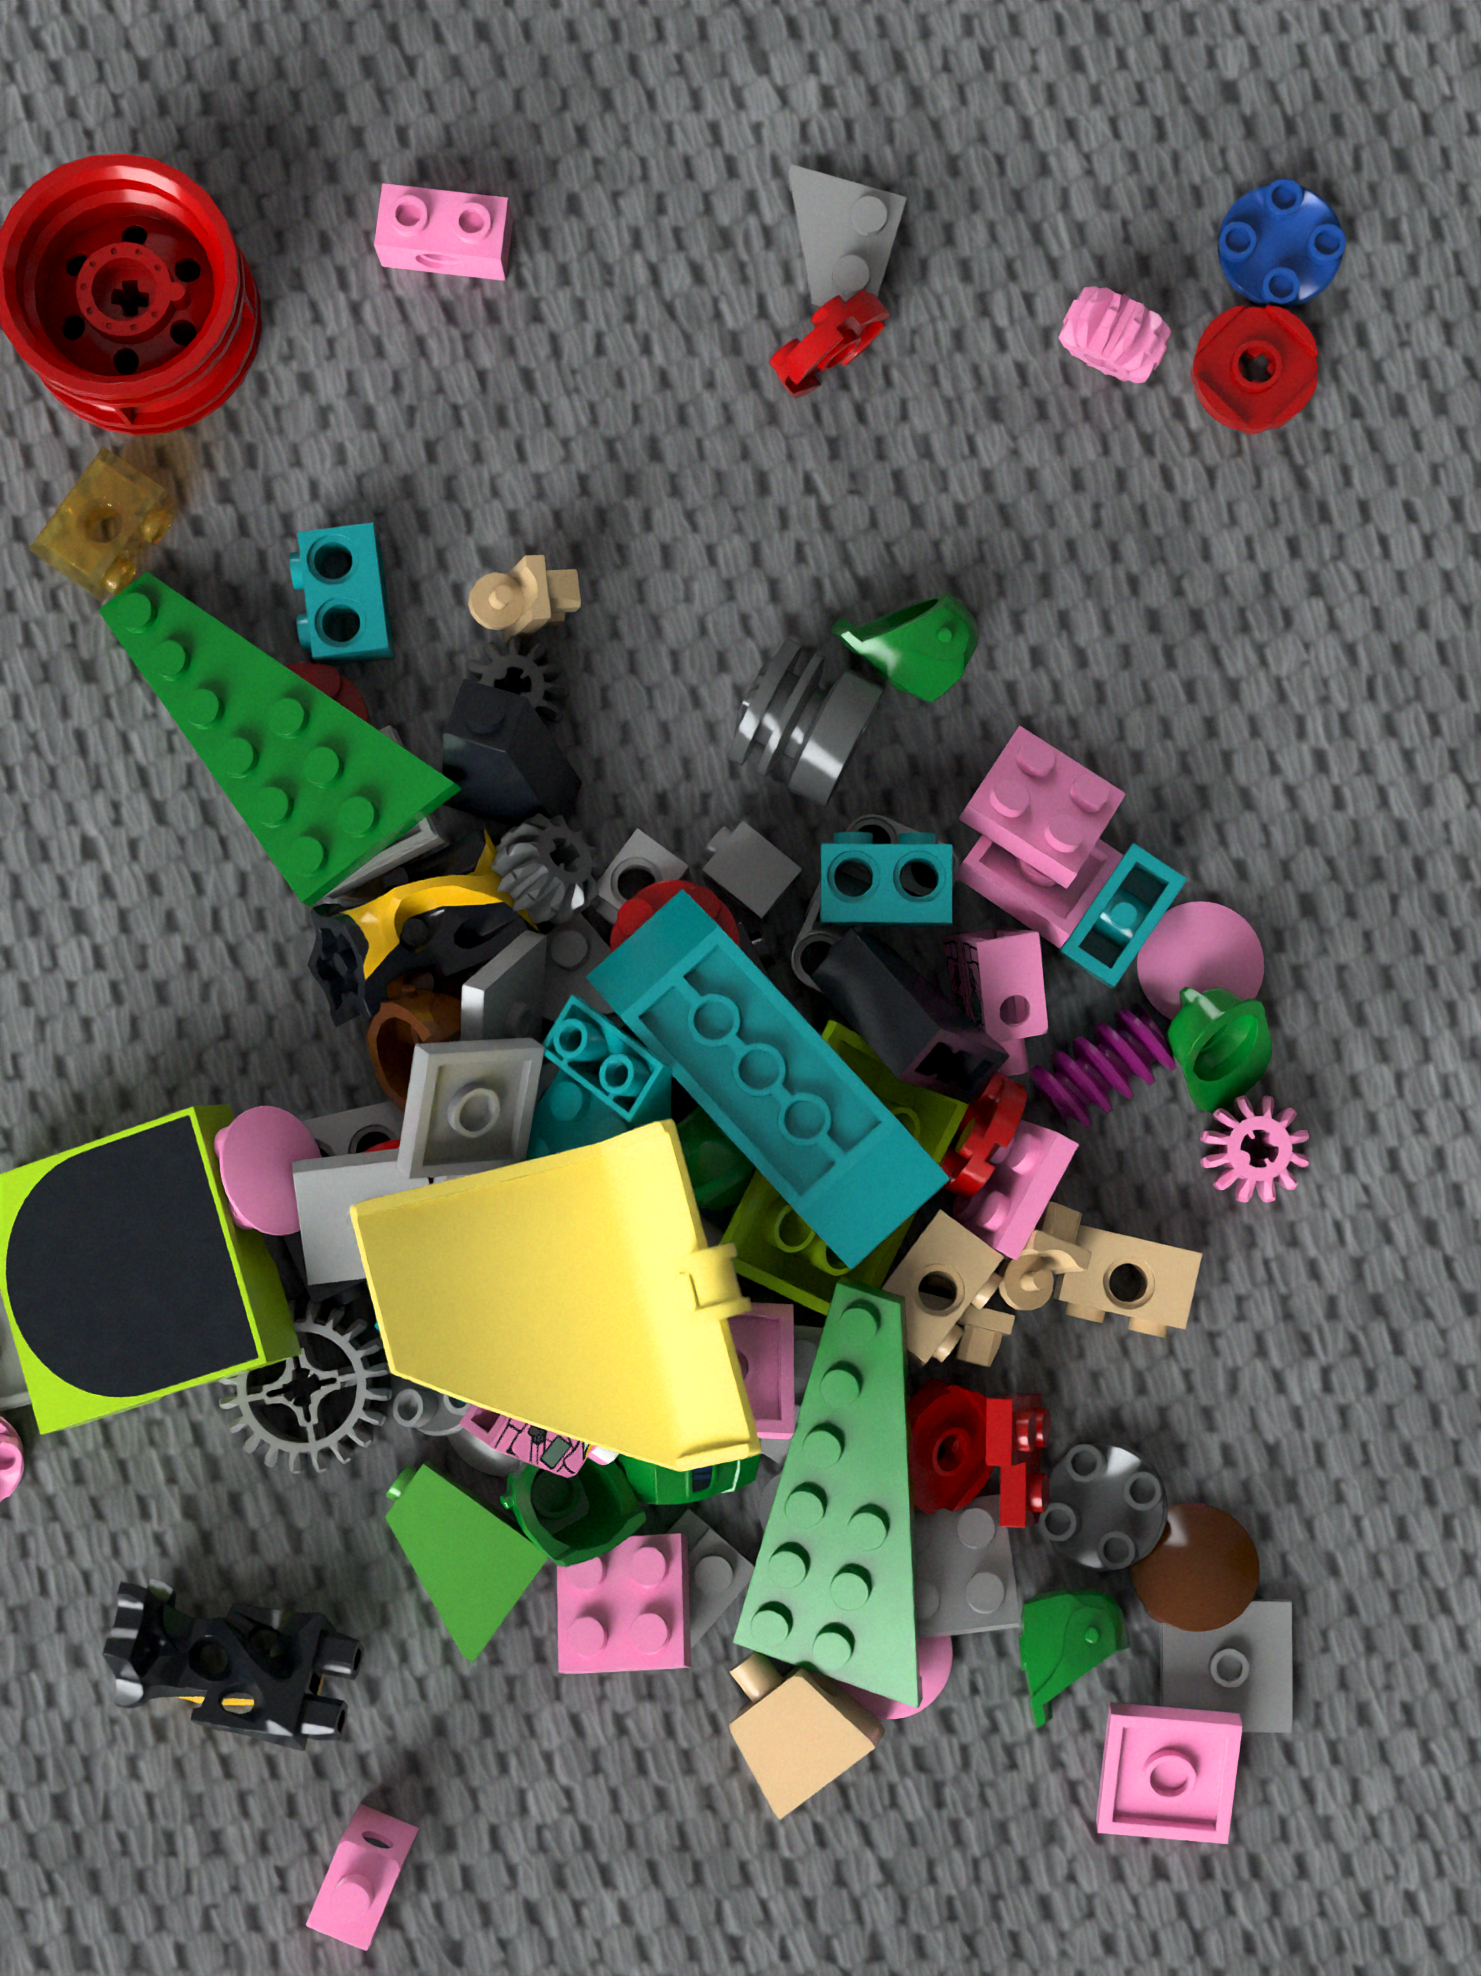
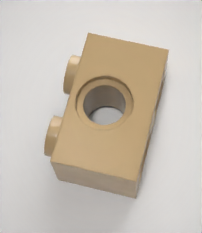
M941 1209L881 1288L882 1290L905 1297L908 1359L919 1367L926 1364L931 1356L941 1363L945 1360L965 1332L955 1324L970 1303L981 1310L1004 1279L994 1272L1004 1256ZM927 1276H938L946 1280L953 1294L950 1306L944 1310H933L925 1306L918 1293L921 1279Z
M1079 1226L1075 1245L1092 1251L1088 1270L1058 1274L1053 1298L1068 1302L1065 1315L1103 1323L1106 1311L1130 1316L1129 1330L1166 1338L1168 1326L1186 1330L1203 1253L1088 1226ZM1128 1263L1138 1270L1141 1276V1287L1136 1296L1126 1301H1120L1112 1294L1109 1287V1279L1116 1267Z

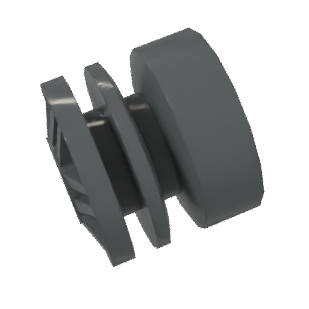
M788 638L768 664L760 669L740 707L735 720L734 740L728 753V759L743 766L757 742L765 745L766 748L756 770V774L764 778L774 769L783 755L793 759L794 763L789 776L788 790L825 808L871 722L885 687L850 669H847L839 677L830 691L819 687L825 657L818 653L812 657L801 677L793 674L802 651V645Z

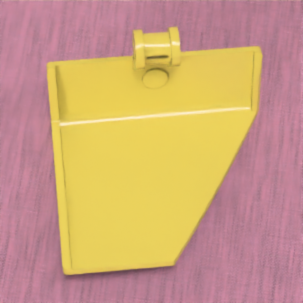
M667 1119L654 1122L596 1144L361 1201L350 1207V1215L392 1374L527 1424L680 1472L747 1458L761 1452L760 1440L727 1320L728 1317L753 1311L749 1297L742 1298L732 1262V1258L738 1256L735 1243H728L708 1249L677 1129L673 1120Z

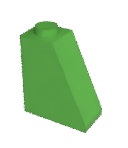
M430 1459L424 1462L419 1470L408 1464L385 1495L395 1502L385 1518L461 1654L474 1663L549 1557L535 1546L517 1522Z

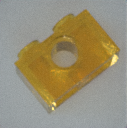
M103 446L29 547V550L43 563L103 604L110 593L116 596L131 583L137 571V565L133 561L145 544L149 542L155 545L165 536L174 520V514L170 510L176 502L163 487ZM108 517L122 518L121 532L114 540L107 543L95 541V530L102 520Z

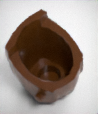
M412 984L403 985L400 994L381 1002L380 1011L374 1016L367 1034L370 1057L375 1066L374 1074L385 1094L404 1113L415 1044L459 1042L461 1035L462 1001L445 993H434L423 988L417 989Z

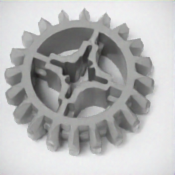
M295 1299L287 1300L302 1355L287 1359L283 1375L275 1382L256 1386L258 1369L219 1381L223 1384L237 1385V1394L220 1398L219 1405L221 1409L240 1406L243 1416L232 1420L227 1427L230 1433L239 1432L248 1426L254 1431V1434L246 1440L243 1446L247 1453H253L264 1442H267L271 1446L265 1456V1465L275 1467L281 1461L284 1452H290L289 1469L291 1473L295 1474L303 1471L307 1454H311L313 1466L320 1473L329 1469L330 1457L328 1449H332L337 1459L345 1464L354 1458L352 1448L347 1441L349 1437L365 1448L374 1441L371 1433L362 1426L364 1420L379 1426L386 1423L388 1416L383 1411L371 1407L373 1400L387 1401L392 1399L394 1390L387 1386H375L374 1377L391 1373L388 1362L372 1366L368 1356L380 1351L384 1347L382 1339L371 1340L363 1346L357 1339L366 1331L369 1325L368 1321L360 1318L353 1322L346 1330L341 1326L347 1316L346 1306L334 1307L328 1319L324 1320L322 1319L323 1302L313 1304L311 1299L306 1308V1317L301 1318L299 1305ZM306 1332L320 1334L335 1342L347 1354L353 1366L328 1368L321 1365L316 1360L312 1346L308 1345ZM300 1368L310 1370L308 1377L317 1375L319 1380L332 1377L337 1379L336 1382L323 1385L321 1389L311 1393V1403L302 1402L303 1394L295 1396L293 1391L281 1394L276 1393V1389L289 1386L291 1382L301 1378ZM357 1385L356 1399L351 1413L335 1432L327 1436L324 1420L327 1419L325 1403L328 1396L334 1390ZM282 1403L289 1406L296 1413L299 1426H304L306 1439L294 1437L279 1430L267 1419L260 1405Z

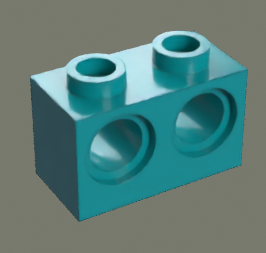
M374 523L297 532L299 551L289 553V563L294 589H304L307 613L297 615V629L302 652L312 651V658L317 664L322 663L330 666L395 658L381 541ZM334 553H346L352 556L351 569L344 577L327 579L321 575L322 564L328 556ZM343 614H352L359 617V631L351 640L336 642L329 638V627L335 618Z
M839 832L834 833V844L821 843L820 927H950L952 924V844H938V834L927 832L900 833L899 844H873L872 833ZM856 862L868 869L871 874L872 885L866 893L853 897L839 891L834 881V875L843 864ZM911 863H923L929 866L936 876L935 890L923 897H915L908 894L900 883V872L905 866Z

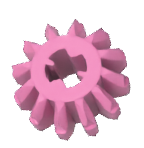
M1093 286L1084 287L1077 300H1073L1063 320L1064 326L1059 339L1072 356L1083 360L1087 366L1100 370L1104 375L1115 376L1123 382L1142 383L1146 382L1152 371L1156 370L1167 350L1166 344L1172 332L1160 315L1144 307V303L1136 302L1126 294L1115 293L1107 287L1098 288Z
M1265 1095L1259 1099L1255 1113L1251 1102L1246 1096L1234 1098L1233 1107L1237 1120L1228 1111L1218 1108L1212 1113V1117L1225 1131L1223 1134L1216 1131H1202L1200 1135V1140L1205 1144L1219 1146V1154L1206 1155L1200 1159L1201 1166L1203 1168H1212L1223 1164L1225 1170L1213 1182V1186L1217 1190H1224L1236 1179H1239L1235 1190V1199L1238 1202H1248L1253 1194L1255 1185L1258 1195L1263 1202L1275 1201L1276 1189L1273 1179L1281 1187L1293 1190L1298 1185V1182L1286 1167L1288 1165L1302 1168L1308 1167L1310 1158L1306 1155L1292 1152V1144L1304 1143L1309 1140L1308 1131L1298 1130L1288 1133L1285 1129L1294 1121L1297 1115L1293 1108H1285L1272 1119L1275 1105L1274 1098ZM1253 1131L1261 1134L1260 1144L1269 1148L1267 1158L1255 1160L1257 1167L1249 1164L1250 1154L1241 1150L1243 1140L1255 1138Z

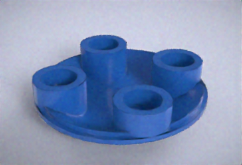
M1284 178L1247 192L1232 205L1220 227L1217 244L1218 257L1225 277L1240 295L1261 306L1271 305L1289 308L1312 300L1328 287L1340 267L1346 239L1335 212L1321 196L1306 187L1300 186L1294 180Z

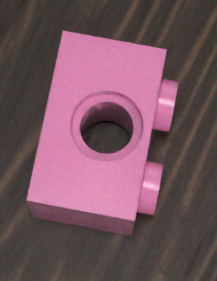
M382 183L374 242L382 267L506 281L513 227L509 199L507 197Z

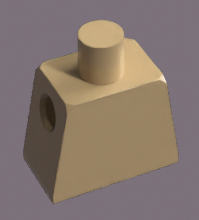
M757 1651L751 1652L729 1671L751 1700L738 1711L729 1723L730 1732L770 1807L779 1820L875 1749L886 1731L882 1724L833 1678L799 1666L794 1667L782 1677L768 1657Z

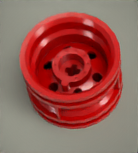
M125 153L90 155L61 165L33 183L12 206L0 229V324L2 330L21 358L38 374L53 396L77 417L112 432L134 436L167 434L196 424L222 407L243 383L257 355L262 330L260 293L251 267L238 247L225 217L209 194L185 173L153 158ZM139 228L147 232V239L143 245L124 242L125 234L132 229ZM78 256L87 257L88 259L83 263L78 276L74 277L68 274V265L74 258ZM193 262L199 265L201 273L196 280L192 282L182 281ZM143 298L147 303V307H138V315L129 317L125 308H135V300ZM64 325L85 326V330L78 339L69 340L64 336ZM172 331L197 332V336L188 346H182L173 340ZM133 353L137 354L139 363L136 371L130 375L121 374V369Z

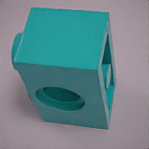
M1133 843L1058 954L1109 989L1115 987L1187 881V878Z

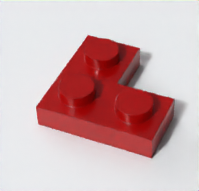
M1015 1392L986 1398L985 1465L1001 1466L1000 1527H1029L1039 1523L1040 1512L1045 1513L1048 1509L1050 1483L1048 1474L1040 1473L1041 1447H1047L1049 1444L1051 1418L1049 1409L1041 1408V1393Z

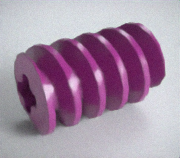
M1136 1004L1139 1017L1125 1008H1121L1114 1013L1118 1032L1104 1022L1095 1025L1093 1033L1097 1046L1082 1036L1072 1041V1048L1076 1060L1060 1050L1051 1055L1054 1075L1038 1064L1030 1069V1076L1035 1086L1059 1122L1066 1129H1068L1066 1120L1070 1117L1086 1128L1092 1125L1087 1108L1091 1103L1107 1114L1113 1111L1109 1091L1115 1089L1127 1099L1134 1097L1130 1077L1134 1074L1149 1085L1155 1083L1151 1063L1155 1060L1170 1071L1177 1068L1174 1055L1165 1037L1139 1004Z

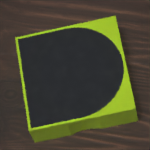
M230 1104L192 1106L0 1174V1291L40 1435L81 1426L156 1402L163 1396L184 1389L221 1381L302 1355L279 1272L264 1243L261 1231L255 1228L242 1230L233 1223L228 1207L230 1200L224 1189L220 1172V1160L215 1154L213 1144L217 1132L224 1127L230 1126L234 1121Z

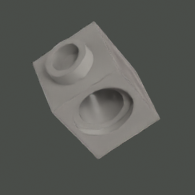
M743 820L733 832L726 826H723L701 853V856L708 861L702 869L703 877L760 923L766 919L802 874L800 866Z
M638 828L596 883L600 893L595 897L602 902L595 911L613 925L616 922L620 907L627 901L619 893L620 882L627 873L634 870L648 872L655 879L656 883L667 880L684 881L690 873L689 866Z

